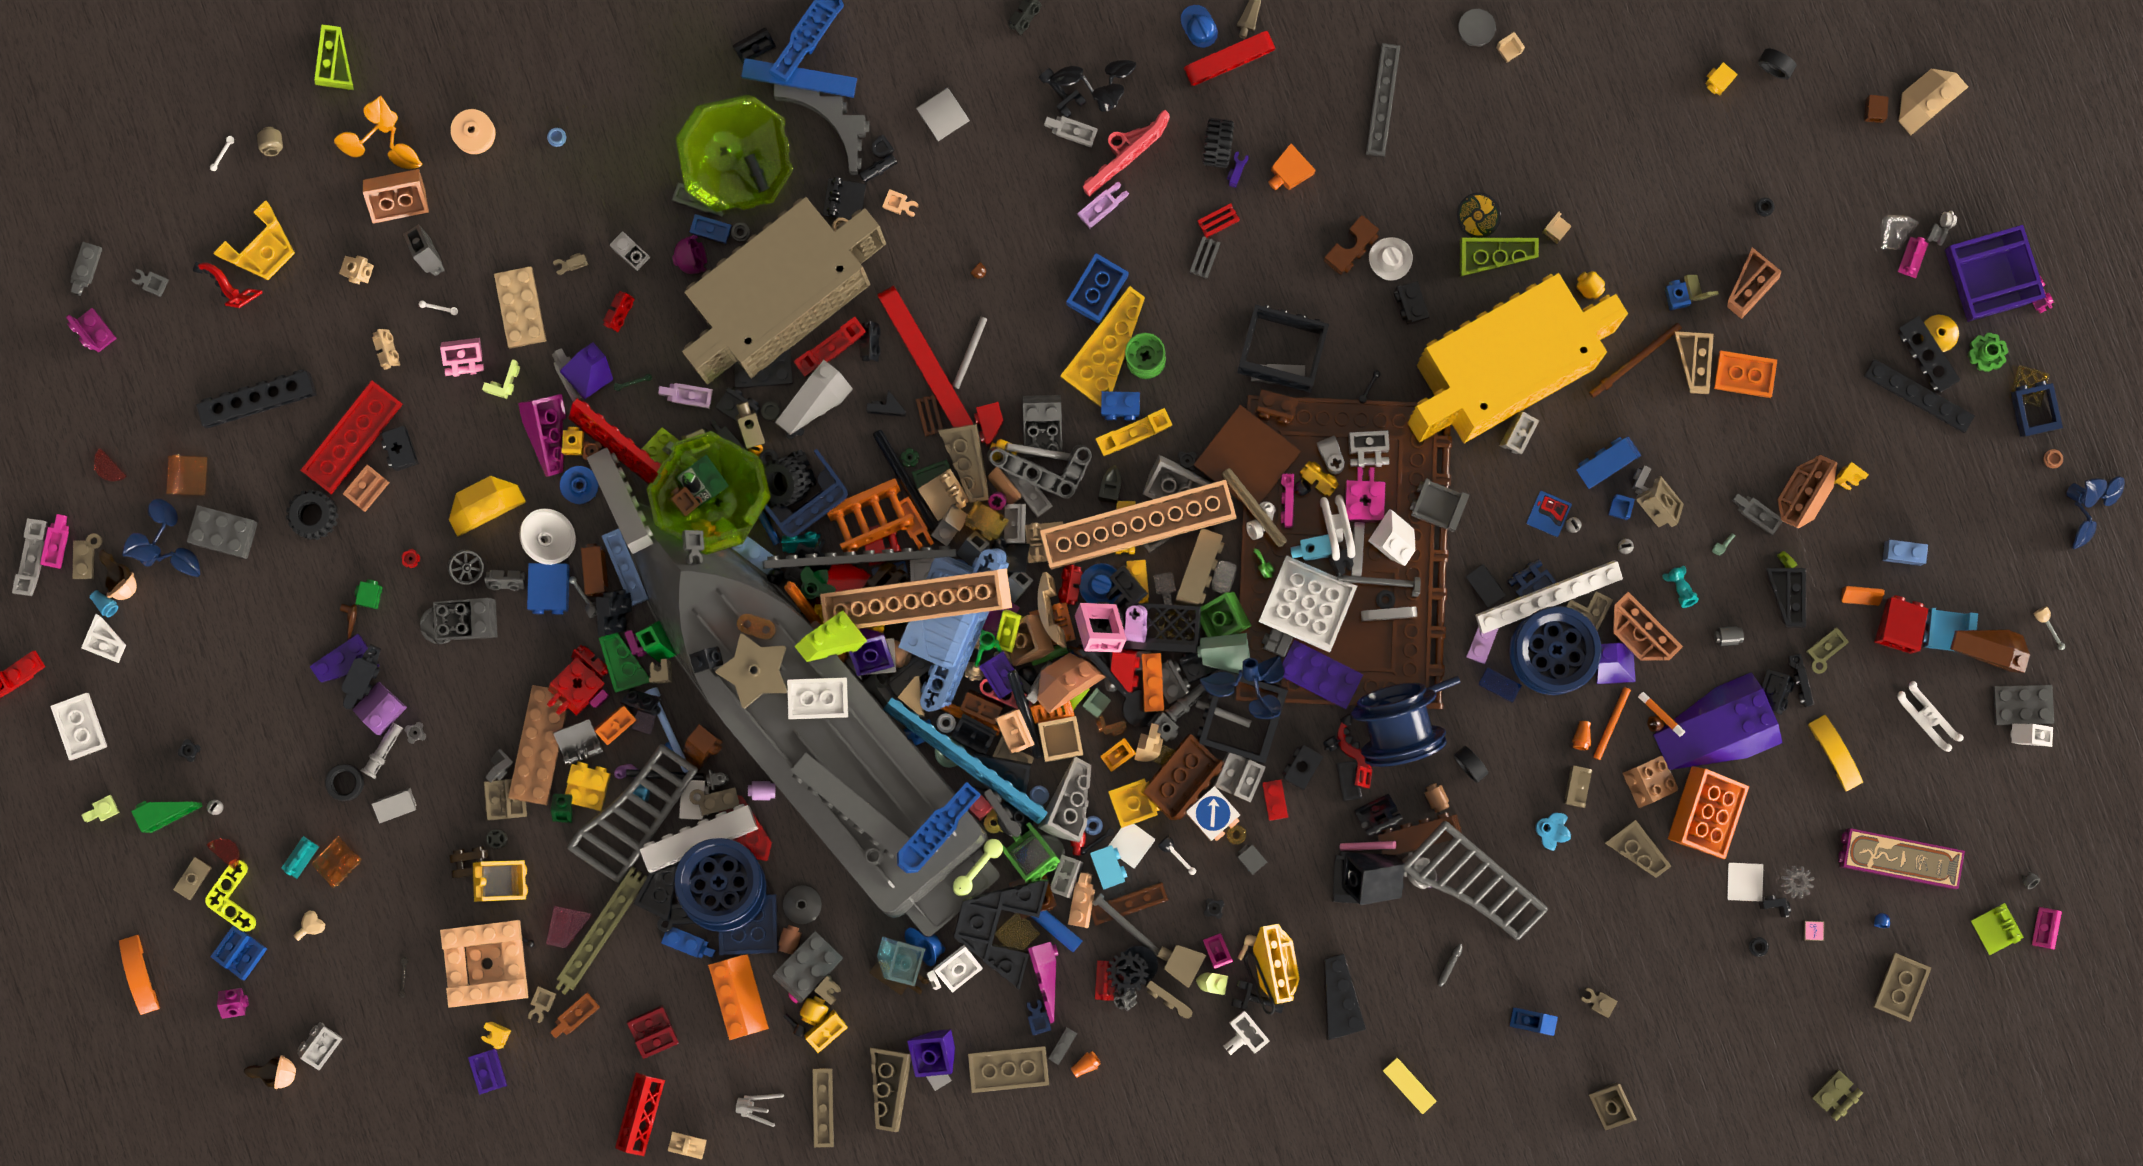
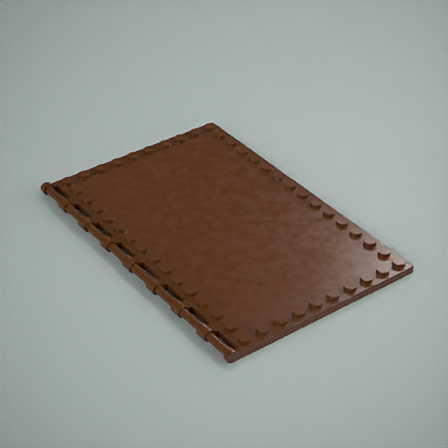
M1248 395L1247 410L1301 450V453L1284 473L1294 474V486L1299 480L1304 479L1301 477L1300 471L1304 467L1307 468L1305 465L1309 461L1319 464L1322 467V471L1327 475H1333L1339 484L1336 489L1332 487L1335 491L1331 496H1325L1316 488V485L1319 483L1317 479L1313 484L1307 481L1311 488L1308 494L1300 496L1297 495L1299 493L1298 490L1294 491L1293 527L1285 528V523H1281V512L1285 511V504H1282V492H1286V489L1281 484L1282 477L1262 502H1270L1275 506L1276 511L1272 522L1287 539V542L1281 547L1276 545L1266 531L1263 532V536L1259 539L1253 540L1250 538L1246 524L1256 518L1243 504L1239 602L1251 627L1239 634L1247 633L1250 658L1256 659L1259 664L1278 656L1263 649L1265 644L1261 642L1265 633L1270 634L1272 627L1260 623L1259 619L1286 556L1292 558L1291 547L1301 545L1300 540L1328 534L1323 510L1320 506V499L1326 497L1331 514H1339L1335 497L1342 495L1343 499H1345V482L1347 480L1357 481L1358 466L1351 467L1350 459H1358V455H1349V433L1388 431L1389 451L1381 453V457H1389V465H1382V467H1375V465L1364 466L1362 468V481H1369L1368 471L1370 467H1374V482H1385L1384 516L1391 509L1414 528L1415 552L1405 566L1389 559L1369 542L1370 537L1380 523L1364 522L1361 577L1413 581L1414 577H1420V594L1418 597L1412 596V587L1352 583L1357 588L1331 651H1325L1293 637L1289 649L1294 640L1363 674L1348 704L1349 706H1358L1357 702L1361 697L1388 686L1403 683H1421L1428 688L1430 676L1435 677L1434 685L1442 682V677H1444L1445 673L1443 645L1444 639H1446L1444 615L1447 589L1445 585L1446 563L1448 562L1449 553L1447 550V530L1440 527L1439 550H1434L1435 525L1411 516L1412 510H1410L1413 499L1417 500L1419 492L1416 491L1420 481L1424 482L1426 478L1447 488L1451 486V474H1449L1450 449L1452 448L1451 425L1443 429V436H1438L1437 432L1419 442L1408 425V421L1411 418L1410 415L1413 414L1412 411L1415 410L1418 402L1366 400L1365 403H1360L1359 400L1292 397L1298 399L1293 421L1285 424L1278 422L1275 417L1270 416L1267 419L1258 416L1259 413L1255 411L1259 396ZM1332 436L1336 437L1345 462L1343 471L1336 475L1328 471L1316 444ZM1437 448H1442V474L1436 473ZM1375 453L1364 454V458H1375ZM1333 461L1331 466H1335L1337 469L1340 462L1336 463V461ZM1363 497L1362 500L1360 499V502H1363V506H1367L1369 500ZM1349 521L1353 536L1354 522ZM1344 532L1343 541L1338 543L1339 552L1347 548ZM1310 546L1308 551L1313 552L1315 547ZM1254 548L1260 550L1266 563L1270 562L1275 570L1273 572L1274 577L1267 579L1263 577L1258 568L1261 562L1257 554L1253 552ZM1303 557L1294 558L1337 577L1328 561L1330 557L1305 561ZM1433 562H1439L1438 588H1433ZM1345 567L1343 575L1351 576V569L1348 571L1347 567ZM1388 590L1395 596V604L1391 608L1416 607L1417 617L1362 621L1361 611L1381 609L1376 603V596L1379 592ZM1384 596L1382 602L1388 603L1389 598ZM1432 600H1437L1436 626H1431ZM1431 638H1436L1435 664H1430ZM1285 678L1274 683L1288 688L1284 703L1336 705ZM1239 681L1236 686V701L1257 700L1255 686ZM1259 688L1261 698L1266 695H1273L1276 698L1278 696L1276 692ZM1442 690L1436 692L1434 703L1428 704L1426 706L1427 709L1443 710Z

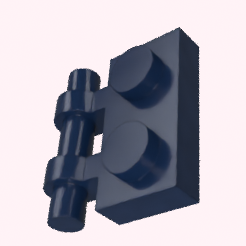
M1539 559L1533 563L1529 562L1526 568L1519 573L1515 572L1512 575L1513 577L1507 580L1511 587L1517 583L1520 585L1521 588L1515 591L1518 597L1557 583L1547 569L1542 573L1538 571V568L1543 565ZM1532 573L1535 578L1526 583L1524 578Z

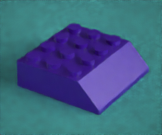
M2023 225L1954 244L1945 249L1967 322L2015 309L2046 298Z

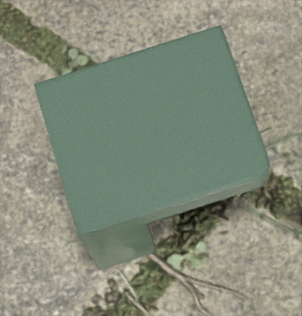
M1096 688L1082 707L1098 718L1111 700Z

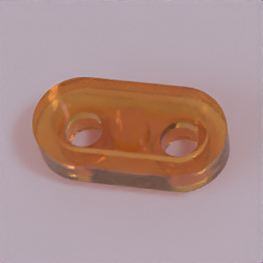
M743 614L737 620V627L742 633L764 640L771 639L776 633V627L770 620L751 614ZM747 620L751 622V626L748 628L744 627V622ZM765 626L770 628L767 634L762 631Z

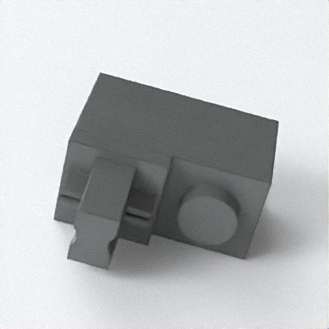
M419 224L403 234L412 257L426 273L430 271L434 276H437L445 270L431 238Z

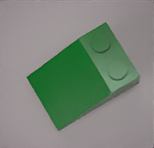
M144 801L135 806L136 809L131 812L141 832L153 833L203 807V805L199 802L147 803Z

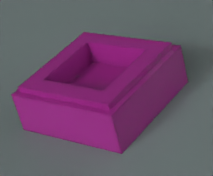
M602 689L589 703L598 709L610 696Z

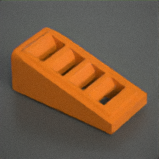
M1038 701L1030 706L1035 724L1074 716L1070 701L1063 705L1065 712L1062 711L1060 706L1056 709L1057 713L1054 710L1050 714Z

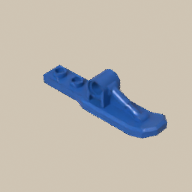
M814 0L792 31L790 42L770 69L769 74L786 83L806 53L809 55L813 53L821 37L844 6L843 1Z
M966 782L944 807L935 810L897 853V866L905 873L918 872L956 830L959 819L976 802L981 794Z

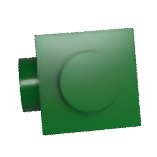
M369 579L366 582L360 581V585H357L355 589V597H357L355 604L378 609L383 587L378 585V581Z

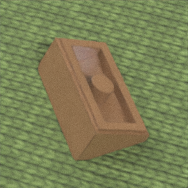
M996 467L988 475V480L996 490L1006 496L1008 504H1015L1021 499L1019 491L999 467Z

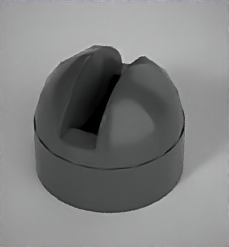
M2028 872L2027 877L2023 876L2022 882L2027 889H2032L2040 882V879L2036 874Z

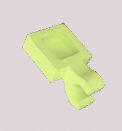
M109 795L93 803L94 810L82 814L85 822H90L99 817L100 821H104L120 812L112 796Z

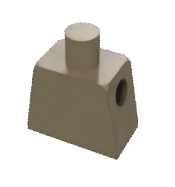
M748 402L737 404L739 415L735 417L745 447L748 449L764 444L765 441L754 410L750 411ZM746 420L751 421L749 425H745Z
M1176 945L1173 951L1162 946L1157 957L1167 962L1163 968L1189 988L1206 955Z

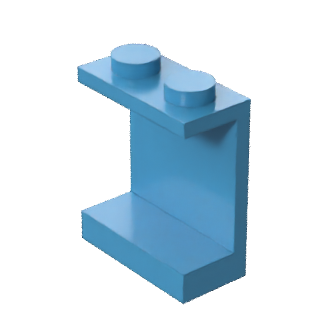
M1936 608L1928 609L1926 630L1922 640L1924 647L1954 651L1950 647L1955 631L1977 630L1978 613L1964 614L1936 610Z

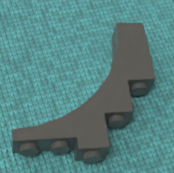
M774 84L775 101L792 102L805 106L818 113L830 123L846 148L850 175H858V169H862V159L858 158V151H862V139L858 138H866V132L870 130L869 121H866L865 115H843L847 114V102H843L842 96H821L824 95L823 92Z

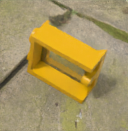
M525 860L473 863L474 902L526 899L528 887L525 884V876L527 874Z

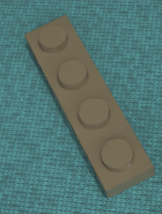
M832 1068L813 1069L814 1148L834 1147Z

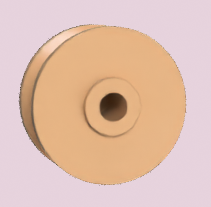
M468 109L460 112L452 121L451 136L462 151L468 154H480L492 146L495 140V127L485 113L476 109Z

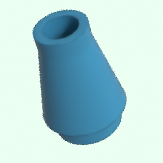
M98 590L90 595V599L102 616L111 617L117 612V602L113 599L108 598Z

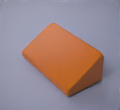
M1846 586L1842 588L1841 601L1843 603L1878 606L1882 601L1885 590Z

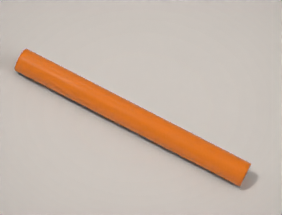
M1623 688L1593 756L1598 760H1601L1631 691L1629 688Z

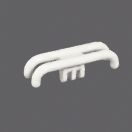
M1337 495L1335 497V503L1339 510V514L1335 515L1331 514L1328 499L1322 497L1320 499V506L1325 518L1333 560L1340 558L1338 543L1343 541V532L1346 540L1347 555L1349 558H1353L1355 556V546L1343 496Z
M1911 681L1909 689L1924 708L1918 712L1905 697L1906 694L1903 691L1897 694L1899 702L1942 750L1951 751L1952 746L1947 744L1932 726L1940 724L1955 741H1962L1963 735L1957 733L1918 689L1917 683Z

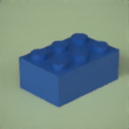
M1095 253L1066 301V306L1100 324L1128 278L1129 272Z

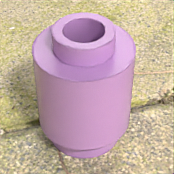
M752 781V785H748V796H752V800H770V798H775V783H771V781Z

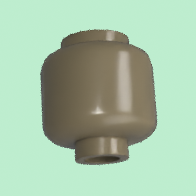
M265 127L257 134L258 149L264 155L276 156L283 149L282 134L279 130L273 127Z

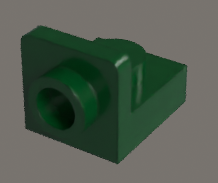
M553 794L551 805L553 822L572 823L573 813L571 805L573 797L571 794Z

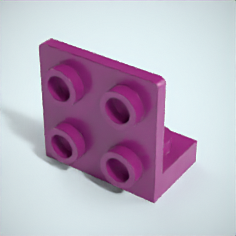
M93 308L78 319L70 315L66 316L69 321L67 323L69 328L81 336L78 338L79 341L90 350L94 349L100 352L117 339Z

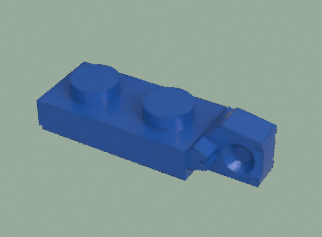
M672 927L669 932H665L661 942L664 945L701 959L703 954L712 958L716 950L707 947L708 942L705 939Z

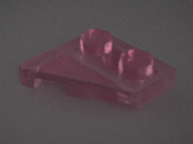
M554 906L546 944L566 948L592 914Z

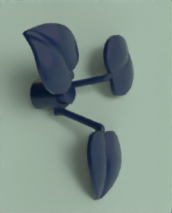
M2115 477L2108 485L2104 479H2090L2085 481V488L2076 483H2073L2068 488L2067 497L2076 501L2075 505L2087 517V520L2082 522L2077 531L2072 549H2077L2088 543L2096 531L2097 523L2092 521V517L2081 504L2083 503L2085 507L2089 508L2094 506L2099 498L2104 499L2103 504L2105 506L2113 505L2122 495L2125 485L2123 477Z
M162 499L153 500L148 505V514L155 522L162 523L161 528L152 543H149L147 537L143 534H131L125 541L122 556L140 560L143 565L148 567L152 566L156 560L160 562L162 559L172 556L170 563L175 569L187 575L199 577V562L190 550L178 548L175 553L169 552L161 556V550L155 544L166 524L174 526L177 523L178 515L174 507Z
M1280 656L1270 658L1259 664L1254 658L1245 659L1242 662L1243 670H1239L1236 681L1234 676L1227 672H1218L1200 679L1203 688L1214 696L1225 697L1234 693V686L1238 685L1243 676L1247 681H1254L1258 699L1253 700L1249 704V712L1254 717L1272 719L1278 717L1281 713V703L1275 696L1266 695L1261 698L1257 682L1258 679V681L1263 680L1265 683L1271 684L1280 681L1284 677V668Z

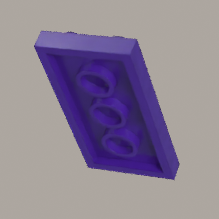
M1294 640L1282 663L1284 668L1283 678L1344 709L1350 703L1363 677V674Z

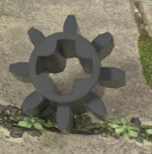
M1120 989L1119 992L1115 991L1113 993L1116 996L1114 1004L1119 1009L1125 1008L1128 1011L1137 1004L1135 1000L1137 998L1136 992L1131 994L1130 990H1128L1125 995L1123 990Z

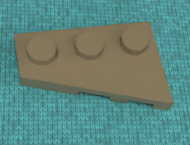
M1636 819L1605 842V844L1655 878L1671 867L1670 863Z

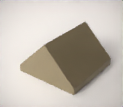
M1615 1082L1589 1095L1605 1131L1637 1120L1620 1083Z

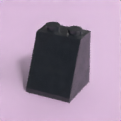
M1345 853L1342 887L1360 905L1401 898L1404 888L1403 878L1405 871L1403 867L1405 864L1396 855Z

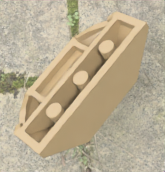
M1930 69L1902 93L1899 123L1912 135L1966 90L1968 86L1955 72Z

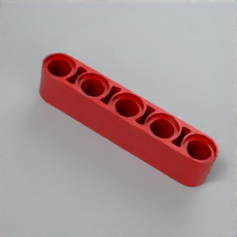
M1264 31L1185 66L1184 71L1191 86H1195L1269 54L1276 48L1269 32Z

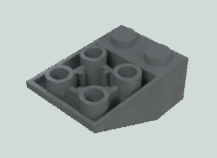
M1061 395L1023 396L1024 446L1063 452ZM1024 454V457H1042V456Z
M478 598L433 602L435 640L498 638L496 599Z

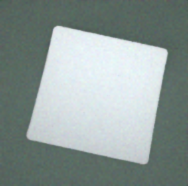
M1135 824L1121 828L1108 846L1112 845L1113 849L1117 848L1121 860L1135 868L1155 839Z

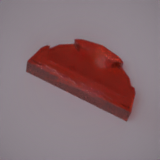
M99 448L95 454L94 468L97 474L103 479L113 482L127 477L109 456Z
M217 839L207 844L212 852L233 870L239 863V849L234 842L228 839Z

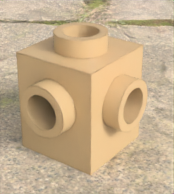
M358 255L356 258L345 256L339 274L349 278V282L358 285L360 282L368 283L374 265L368 263L367 258Z

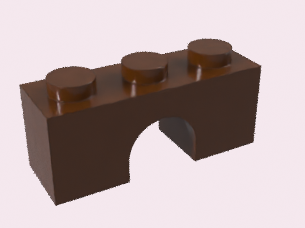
M1361 215L1348 232L1354 237L1356 245L1351 249H1345L1337 243L1325 256L1324 262L1340 275L1343 272L1348 273L1354 266L1352 262L1356 257L1360 259L1367 251L1364 248L1369 243L1372 245L1378 239L1377 233L1379 229Z

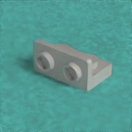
M319 1022L318 1025L311 1029L310 1036L300 1044L297 1053L300 1059L317 1070L322 1068L342 1040L340 1035L325 1027L322 1022Z

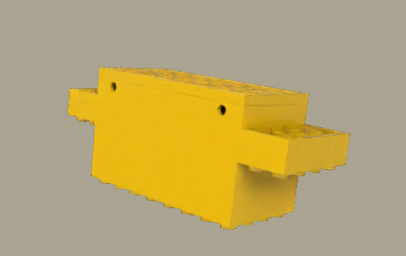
M1558 273L1555 276L1550 274L1543 278V282L1539 285L1534 283L1527 287L1526 292L1520 295L1518 292L1511 296L1507 303H1498L1491 312L1487 313L1484 311L1476 316L1477 319L1470 322L1468 320L1461 324L1460 329L1457 331L1450 330L1443 335L1444 338L1437 341V339L1429 342L1419 358L1417 367L1435 396L1429 400L1427 397L1420 400L1415 410L1412 411L1413 414L1410 415L1411 418L1408 421V425L1417 440L1421 442L1452 424L1462 442L1466 443L1593 371L1607 353L1600 340L1614 333L1628 314L1616 294L1611 297L1606 295L1599 300L1600 302L1597 305L1590 304L1582 311L1560 274Z

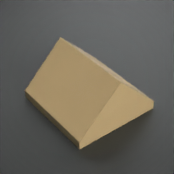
M915 676L898 698L913 712L917 713L919 717L923 718L925 717L924 709L920 705V699L923 694L921 693L920 676Z

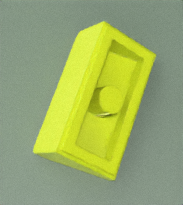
M1007 609L1002 612L996 640H999L1002 650L1012 653L1021 615Z

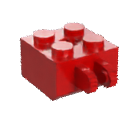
M575 658L550 683L548 690L554 696L548 701L547 705L552 707L560 700L563 704L556 711L558 715H561L567 708L575 715H578L603 689L605 683L579 659Z

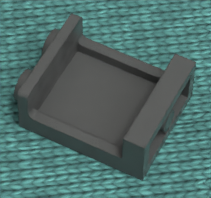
M1428 478L1424 482L1420 481L1416 491L1419 492L1417 500L1413 499L1410 510H1412L1411 516L1455 532L1469 494L1459 493L1431 482Z

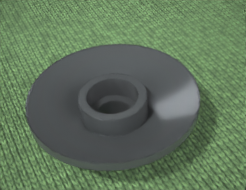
M804 885L796 886L789 890L783 900L785 915L789 920L797 924H807L814 921L820 914L822 907L819 894L813 888ZM800 901L805 902L803 909L798 907Z

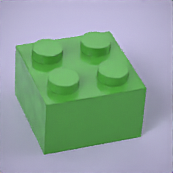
M1235 592L1224 593L1201 607L1200 623L1207 637L1239 634L1251 627Z

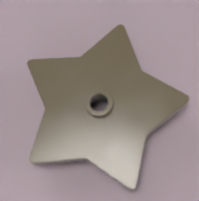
M740 634L734 658L718 668L715 673L735 685L742 708H747L763 693L788 692L779 671L786 646L760 647L744 634ZM753 666L757 667V673L755 674L751 673Z

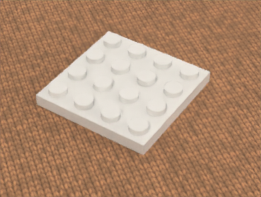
M1286 556L1259 622L1330 652L1357 586L1349 582L1337 580V577Z

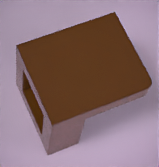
M1869 95L1865 101L1864 121L1883 123L1887 119L1889 98L1887 96Z

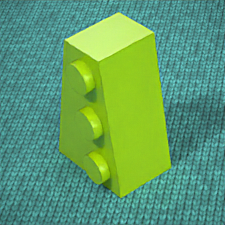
M322 24L314 79L315 85L354 90L341 27Z
M841 611L807 634L794 647L806 662L827 658L830 655H841L848 651L855 652L867 640L847 614Z

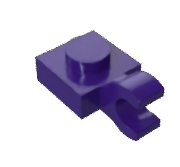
M1236 152L1234 155L1235 169L1231 168L1227 177L1230 180L1229 186L1236 188L1243 168L1248 162L1247 155L1243 161L1238 160L1239 152Z

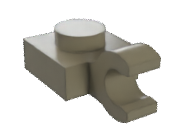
M580 253L570 256V259L566 260V262L560 259L553 261L554 266L562 265V269L556 271L558 275L589 265L586 256Z

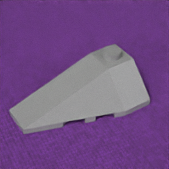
M823 360L775 423L791 435L818 416H822L828 410L840 405L853 388L838 370Z
M1159 455L1150 471L1143 495L1157 499L1212 483L1178 463Z
M1073 757L1045 810L1048 813L1040 822L1039 829L1054 837L1080 842L1087 826L1086 809L1089 803L1087 796L1088 788H1090V764L1077 757Z

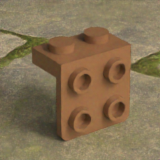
M1659 756L1623 773L1638 808L1678 791V786L1663 756Z

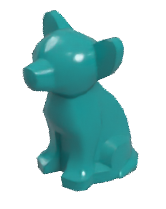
M1685 566L1673 568L1669 574L1662 575L1665 581L1676 584V590L1679 595L1678 601L1682 608L1693 606L1699 600L1689 583L1684 580V575L1686 574Z

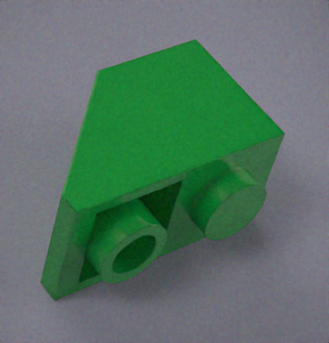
M660 621L650 624L635 633L644 651L659 663H661V659H669L676 655Z

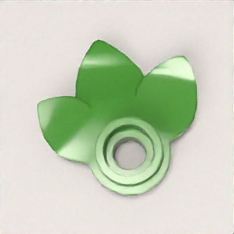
M1254 548L1253 552L1257 554L1261 562L1258 568L1265 579L1274 577L1273 572L1275 570L1270 562L1266 563L1260 550Z

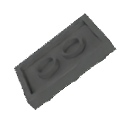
M2052 685L1993 687L1995 725L2054 724Z

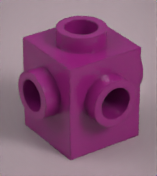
M242 988L218 991L217 1007L222 1019L245 1015L249 1001L247 995H244Z

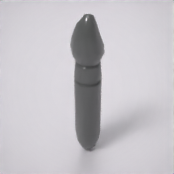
M1458 944L1453 949L1452 955L1438 980L1439 987L1446 983L1458 957L1461 955L1462 944Z

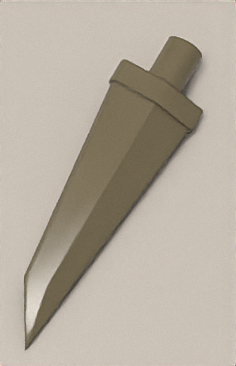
M1249 0L1237 23V27L1241 28L1239 37L1245 39L1249 30L1255 31L1261 0Z

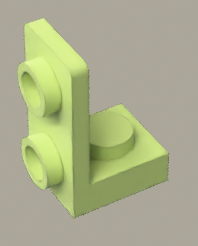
M512 359L503 388H501L502 384L491 381L490 384L484 382L482 390L507 399L508 395H511L513 392L514 384L512 383L514 377H517L519 374V363Z

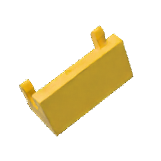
M1851 462L1841 469L1835 477L1834 484L1838 483L1844 489L1850 490L1851 487L1846 484V481L1858 486L1859 481L1866 479L1869 474Z
M833 1009L820 1024H816L804 1036L819 1053L848 1027Z
M486 1022L483 1028L491 1031V1033L487 1037L482 1036V1040L493 1045L495 1049L503 1048L511 1030L494 1022Z

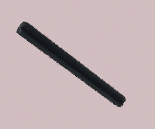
M878 430L874 432L873 437L929 531L937 527L935 520L883 431Z

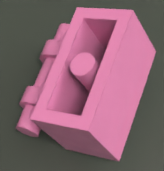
M480 338L441 342L440 349L443 366L452 365V368H445L446 376L453 375L457 377L465 373L473 375L484 371L483 364H475V362L482 361ZM469 363V366L458 367V364Z

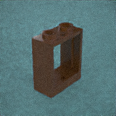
M596 543L586 544V548H581L585 594L590 598L603 596L604 592H609L605 550L601 546H597Z

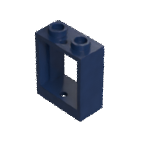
M2046 381L2034 383L2035 387L2028 388V385L2016 387V391L2010 392L2020 437L2063 428L2053 383L2047 384ZM2046 390L2053 422L2029 427L2022 395Z

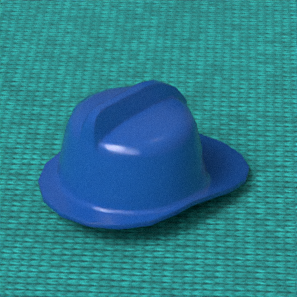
M1191 5L1184 9L1181 14V24L1189 40L1197 47L1205 48L1211 46L1217 39L1218 30L1209 12L1200 5Z
M910 927L906 929L905 940L909 948L928 966H933L936 963V958L945 952V947L935 934L927 937L915 928Z

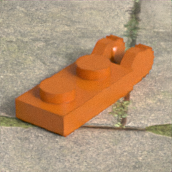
M909 496L899 501L905 516L911 514L915 522L906 531L910 538L914 540L918 549L920 550V547H923L921 541L917 538L922 533H924L928 544H934L925 523Z

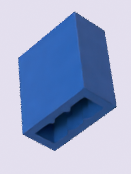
M528 563L527 609L532 611V614H544V611H552L554 615H563V611L569 610L570 565Z

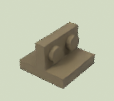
M1662 476L1655 479L1652 488L1639 494L1636 498V501L1658 528L1666 523H1669L1671 527L1678 524L1684 504Z

